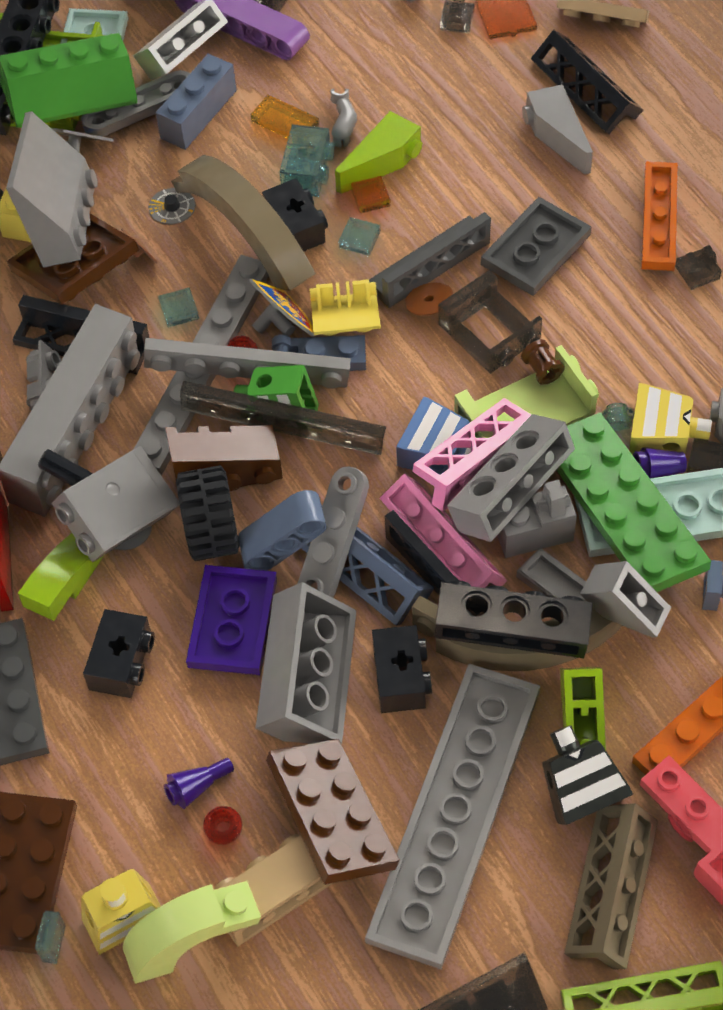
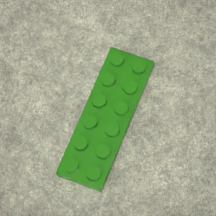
M601 412L567 425L575 450L556 471L620 562L627 561L656 592L710 570V558Z

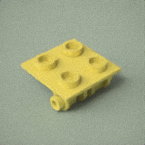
M369 279L352 281L353 294H350L349 281H346L347 295H340L339 282H336L337 296L333 295L332 283L316 284V288H310L314 335L332 336L341 332H368L372 329H380L376 282H369Z

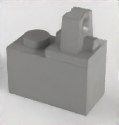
M559 480L544 483L543 491L535 493L497 535L505 558L536 551L539 548L544 549L574 541L577 515L566 486H561Z

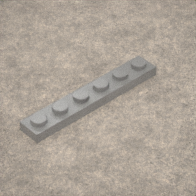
M146 338L144 347V368H152L156 371L173 370L193 375L213 374L221 375L225 378H251L253 370L257 367L305 365L311 384L323 385L326 388H347L351 358L154 338Z

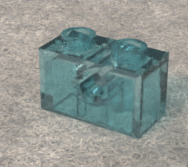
M292 124L280 168L281 184L297 178L303 189L308 188L312 196L319 197L322 184L327 185L329 166H327V162L333 161L335 143L330 142L329 128Z

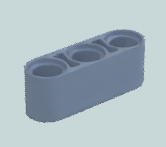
M312 490L296 492L239 533L238 540L245 569L268 571L326 530L327 526L317 492Z

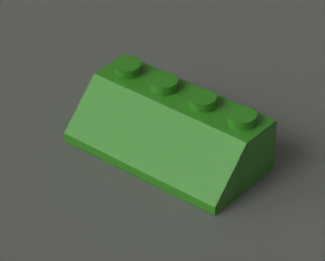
M120 33L0 55V84L17 128L22 127L25 113L30 111L45 123L137 104V94L130 59Z

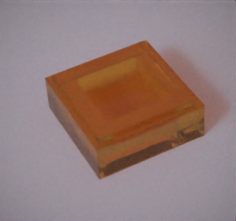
M382 176L351 183V191L360 214L390 207V197Z

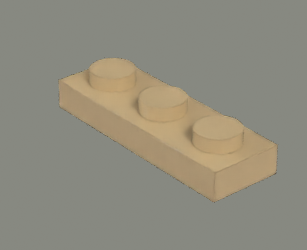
M558 0L556 7L564 9L563 15L581 18V13L585 12L593 14L592 20L610 23L611 17L623 19L622 25L640 28V22L648 23L650 13L649 10L590 0Z

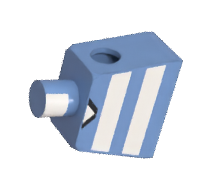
M423 397L396 446L397 466L413 470L415 462L470 423L469 420L437 402ZM455 448L452 450V455H468L471 453V448ZM431 465L429 468L441 475L448 470V465Z

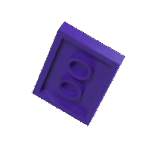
M205 565L186 658L187 668L261 675L273 595L275 594L277 573L275 571Z

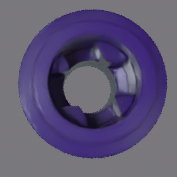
M643 447L640 451L633 453L634 458L649 478L684 473L687 468L684 452Z

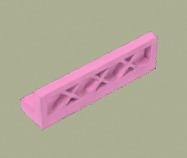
M503 398L415 462L412 472L434 486L432 505L442 512L445 511L451 500L531 414ZM505 412L515 420L497 421V417ZM478 431H493V436L491 438H475V433ZM455 448H471V453L468 455H452V450ZM431 465H448V470L439 475L429 467Z
M405 473L379 498L390 511L394 510L459 581L485 588L489 583L495 586H503L507 582V579L466 534L457 531L452 518L445 511L442 512L432 505L433 497L424 487Z

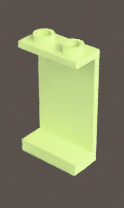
M560 345L555 349V360H560L565 367L560 377L554 382L541 385L536 380V373H533L474 401L466 389L454 395V412L472 422L505 398L531 415L535 414L564 421L566 425H570L595 414L599 392L595 383L591 379L587 380L583 375L577 359L573 355L569 356L563 346ZM505 412L497 417V421L515 420ZM478 431L475 433V438H491L493 436V431Z

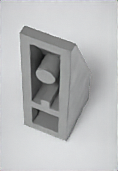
M563 84L527 92L526 106L522 108L525 124H530L534 135L583 174L591 173L593 151Z

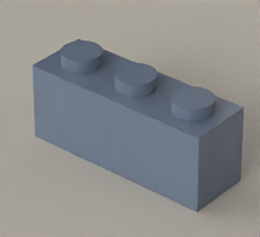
M209 53L156 111L160 139L184 150L188 148L237 91L233 64Z

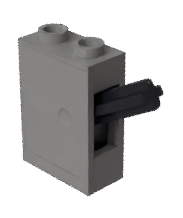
M141 445L95 473H91L50 449H47L42 454L38 463L40 469L71 485L52 502V505L55 508L59 521L68 526L76 538L77 547L83 554L88 555L92 563L163 519L180 505L178 499Z

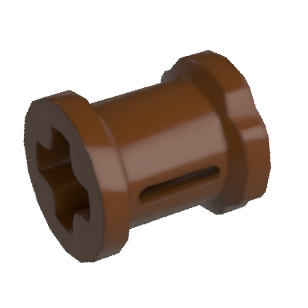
M543 339L530 343L521 354L523 362L530 365L536 372V380L541 385L554 382L560 377L565 367L560 360H555L549 351V344Z

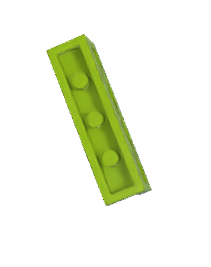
M720 960L562 989L561 998L564 1010H574L572 999L588 997L601 1005L600 1008L592 1010H723V966ZM714 973L716 987L700 990L690 988L697 976ZM689 978L686 984L679 981L681 979ZM665 982L681 991L679 994L657 998L650 995L657 984ZM650 985L646 992L639 988ZM621 990H629L641 998L640 1001L619 1005L610 1003L616 992ZM609 993L606 999L601 997L600 994Z

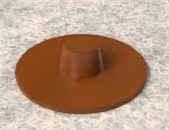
M443 283L423 284L413 289L407 295L405 306L410 313L415 315H433L443 311L452 303L454 298L453 290Z

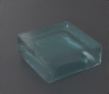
M350 217L339 239V248L369 256L380 234V225Z
M190 287L158 296L168 328L199 319Z
M45 911L43 913L35 949L45 963L57 964L66 928L59 912Z

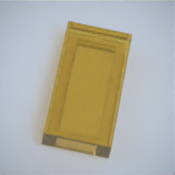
M267 95L251 113L252 122L301 145L305 143L319 126L318 117L270 95Z

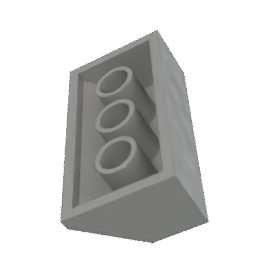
M304 582L273 595L255 729L284 742L317 743L339 739L342 744L356 619L355 609Z

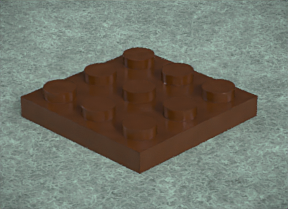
M89 214L90 225L86 229V245L83 246L80 260L43 267L33 244H31L6 262L11 272L63 305L67 301L73 300L78 293L91 284L101 280L105 274L116 266L125 263L130 256L139 251V248L134 239L96 216Z

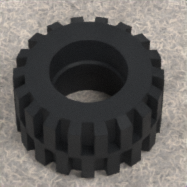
M219 465L178 473L176 479L177 493L187 546L192 559L200 561L237 554L240 545L226 471Z

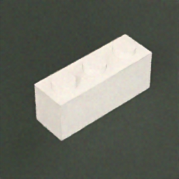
M203 0L193 5L133 56L152 81L169 73L228 23V21L213 0Z

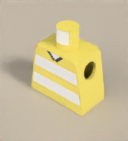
M639 383L629 451L633 455L634 452L640 451L645 447L686 453L688 438L709 440L712 420L691 417L693 399L690 396Z
M129 869L114 878L105 880L101 885L81 896V919L100 955L124 942L126 935L132 927L161 905L150 884L134 869Z

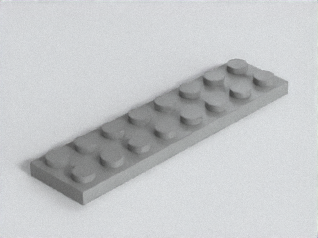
M470 663L468 664L398 849L397 856L400 861L396 870L389 873L365 937L366 944L442 970L537 702L540 685Z

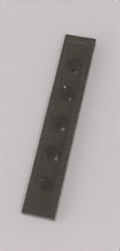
M184 380L180 389L181 409L184 411L249 426L272 425L273 431L372 454H382L386 426Z

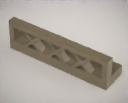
M636 803L611 805L598 810L596 813L564 952L571 959L598 958L612 969H627L658 820ZM609 818H620L618 827L607 836L606 831ZM610 851L612 854L610 863L599 872L600 860ZM602 888V900L591 910V898ZM593 926L595 931L592 944L581 945L583 934Z

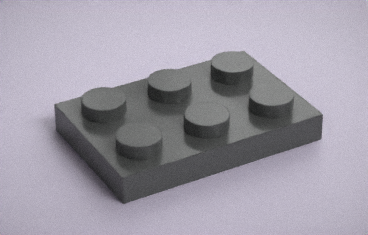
M538 197L481 256V265L534 296L591 235L592 226Z

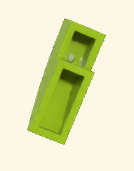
M71 533L44 558L18 592L23 607L54 621L70 597L77 598L104 556L92 563L88 555L83 554L79 550L76 538Z

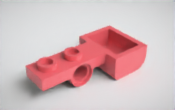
M668 755L641 778L639 785L668 813V820L674 830L686 841H695L707 853L697 863L693 874L723 906V809Z

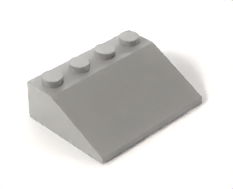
M32 111L26 112L6 189L43 267L80 260L83 246L86 245V229L90 225V209L94 206V189L98 186L94 169H89L84 156Z

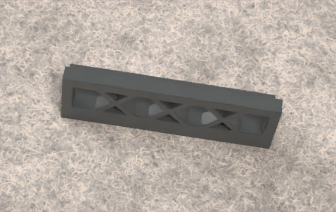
M485 212L474 219L469 215L369 279V282H376L377 297L390 308L406 298L416 287L429 283L489 244L491 217Z

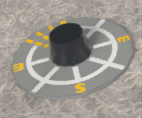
M168 188L156 193L151 198L148 208L154 220L162 224L173 225L187 220L194 213L196 205L194 197L190 193L177 192L175 188Z

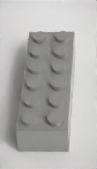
M97 304L93 306L0 462V480L8 503L46 517L51 506L54 507L52 502L62 493V487L65 482L38 467L39 460L42 454L47 449H50L78 465V459L83 450L87 451L90 448L94 439L95 429L99 423L105 422L109 414L111 401L114 396L118 397L121 394L126 375L129 370H134L139 362L140 352L137 349V334L134 332L132 317Z

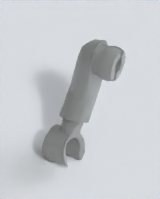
M331 89V102L337 104L336 108L339 113L332 128V141L335 146L341 147L342 140L345 147L349 144L351 133L357 122V114L349 101V89H345V92L341 94L335 93L334 89Z

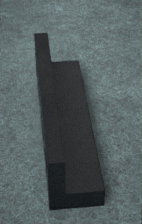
M554 29L530 58L557 85L563 84L567 95L608 134L613 131L625 115L636 120L643 111L568 37ZM554 47L557 50V63L547 65L543 58ZM564 68H576V81L567 83L564 81ZM583 86H595V100H583ZM612 103L617 110L606 122L602 118V105Z
M23 295L18 304L23 319L12 339L13 343L17 346L38 350V341L42 340L52 350H55L59 356L64 357L71 344L66 346L57 345L54 339L64 335L74 336L75 338L90 310ZM133 321L134 332L137 334L136 343L137 349L140 352V358L136 368L129 370L128 373L137 375L144 360L145 339L150 338L147 324ZM30 326L44 329L46 333L35 339L25 337Z
M394 510L385 515L387 540L420 576L434 587V591L439 596L441 582L459 581ZM477 607L467 610L472 616H482L485 614L482 609Z

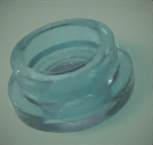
M624 403L610 404L606 407V410L601 412L614 431L625 430L632 426L635 411Z

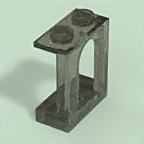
M490 270L438 304V324L490 374L500 367L509 365L530 343L541 339L542 318L538 316L530 322L498 292V277ZM484 307L513 333L491 349L462 324L463 321Z

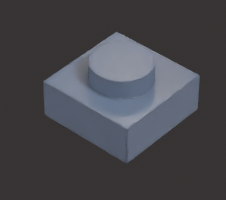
M711 560L710 570L705 572L703 610L717 611L720 597L723 598V561Z

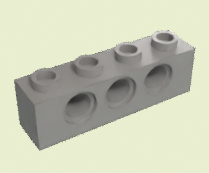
M532 414L447 505L459 533L492 542L575 450L566 422Z

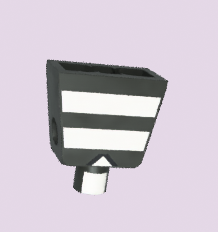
M571 725L550 734L559 755L542 762L558 824L568 825L633 795L631 788L598 740H591L580 745Z

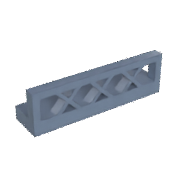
M359 527L356 528L348 553L350 567L343 568L340 581L394 625H401L418 597L422 596L428 599L434 587ZM310 542L301 548L306 553L308 552ZM369 568L374 572L376 588L367 589L362 585L359 569ZM395 589L405 597L397 612L388 606L386 590Z

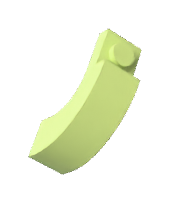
M244 881L216 890L213 889L212 884L201 887L161 905L136 923L126 935L122 947L134 983L173 973L177 960L186 951L205 940L258 924L261 915L248 882Z

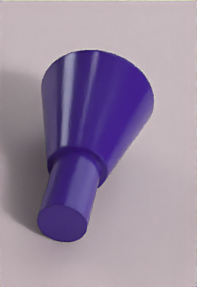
M227 757L209 767L167 774V783L164 784V791L172 805L178 804L182 809H185L206 791L215 780L233 772V764Z

